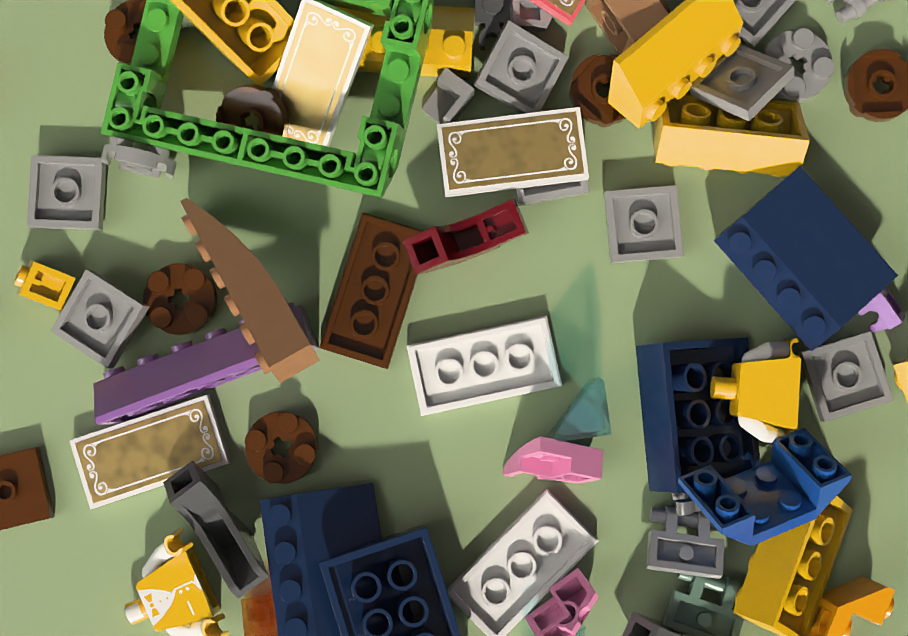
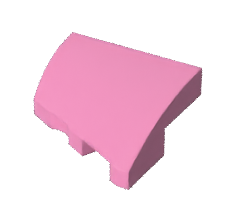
M541 436L523 445L510 457L503 467V475L514 477L517 474L527 473L536 475L537 479L557 480L580 484L602 479L603 450Z
M579 568L550 587L549 590L553 597L524 617L535 636H575L599 597Z

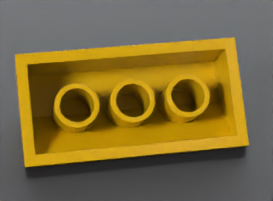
M169 0L254 84L262 86L279 68L295 20L276 0Z
M683 1L614 59L608 103L639 129L649 120H657L665 111L668 103L674 98L677 100L681 99L699 76L705 78L709 75L721 57L724 55L729 57L740 45L741 39L739 36L743 20L734 1Z
M433 6L432 29L420 76L439 77L444 69L447 68L459 78L471 79L475 8ZM337 7L374 25L357 72L381 73L386 50L380 41L385 21H389L390 17Z
M688 91L681 99L677 100L674 98L668 103L663 114L655 120L653 144L655 163H663L667 166H694L704 170H733L741 174L750 172L763 173L774 177H784L791 174L799 166L802 167L810 139L801 106L798 102L770 100L750 121H747L691 96V92Z
M836 496L815 520L760 542L756 552L750 557L748 573L743 586L736 594L733 613L779 636H808L853 509Z

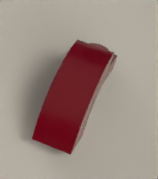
M511 199L462 221L429 228L404 239L403 243L415 273L423 274L500 248V245L528 234L529 231L517 201Z

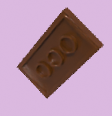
M362 212L320 343V349L389 369L418 277L403 240L422 232V230Z

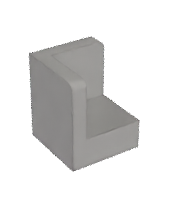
M445 68L437 78L438 87L422 106L423 112L439 124L456 122L474 99L475 92L472 86Z

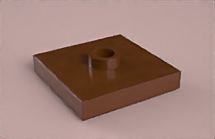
M40 447L1 455L0 530L53 518L54 512Z

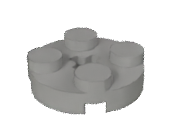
M807 28L789 30L777 35L763 51V54L791 64L790 58L800 60L803 63V73L800 74L797 70L794 71V78L774 96L781 100L785 98L787 100H795L794 102H803L811 99L827 85L835 69L827 45Z
M111 137L110 145H104L101 155V161L105 164L110 165L111 159L120 161L119 169L160 178L161 171H165L167 179L174 178L177 164L174 160H171L172 157L169 156V150L148 146L147 151L133 148V142L116 137Z

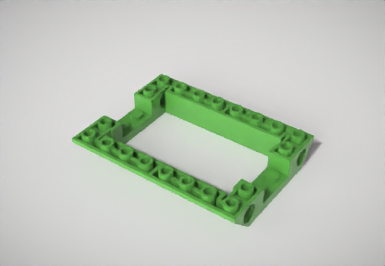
M146 0L131 65L117 63L100 134L383 198L399 165L432 29L434 0H321L336 7L390 17L389 21H385L380 41L386 52L370 117L362 116L357 136L360 140L357 155L346 150L161 110L184 14L169 0Z

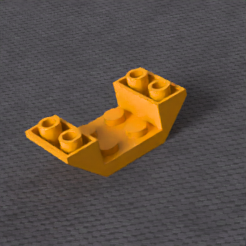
M862 576L824 591L808 636H849L852 628V621L850 620L852 614L881 626L884 618H888L894 608L895 600L893 595L895 590Z

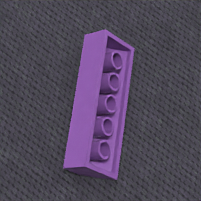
M293 302L288 303L313 349L319 348L305 309L300 305L294 307ZM221 328L205 335L206 341L193 345L192 341H187L171 347L172 354L159 358L158 354L143 357L137 360V367L125 371L124 366L103 373V380L93 383L94 418L96 424H119L262 370L254 356L260 350L256 343L248 344L240 328L227 332L225 328Z

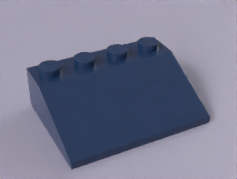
M801 166L789 174L714 239V242L811 351L841 329L898 276Z
M748 337L663 342L636 346L649 491L684 492V489L678 483V477L711 465L723 479L761 465L758 439L739 425L738 417L730 415V400L713 399L710 395L712 377L731 378L732 365L741 363L743 355L749 351Z
M368 483L260 500L278 636H341L319 562L382 538L374 484Z
M420 525L389 535L319 562L341 636H461L426 526Z

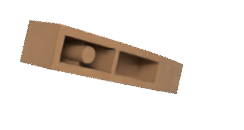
M188 198L181 200L180 202L187 213L181 219L191 236L198 234L200 241L196 242L195 245L205 262L212 260L215 267L209 271L219 289L226 286L229 294L224 297V300L234 317L241 314L244 323L238 326L249 345L257 344L260 351L255 353L254 356L264 374L272 371L276 379L281 383L320 361L279 287L260 261L237 236L215 217Z

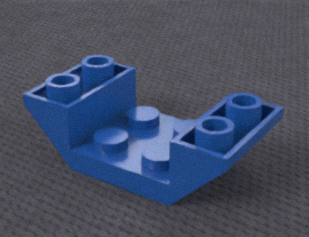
M805 428L774 439L771 461L726 479H723L711 465L678 477V483L722 535L753 546L815 520L851 481L852 474Z

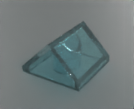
M594 377L588 380L547 434L551 439L561 442L612 435L605 383L602 379Z

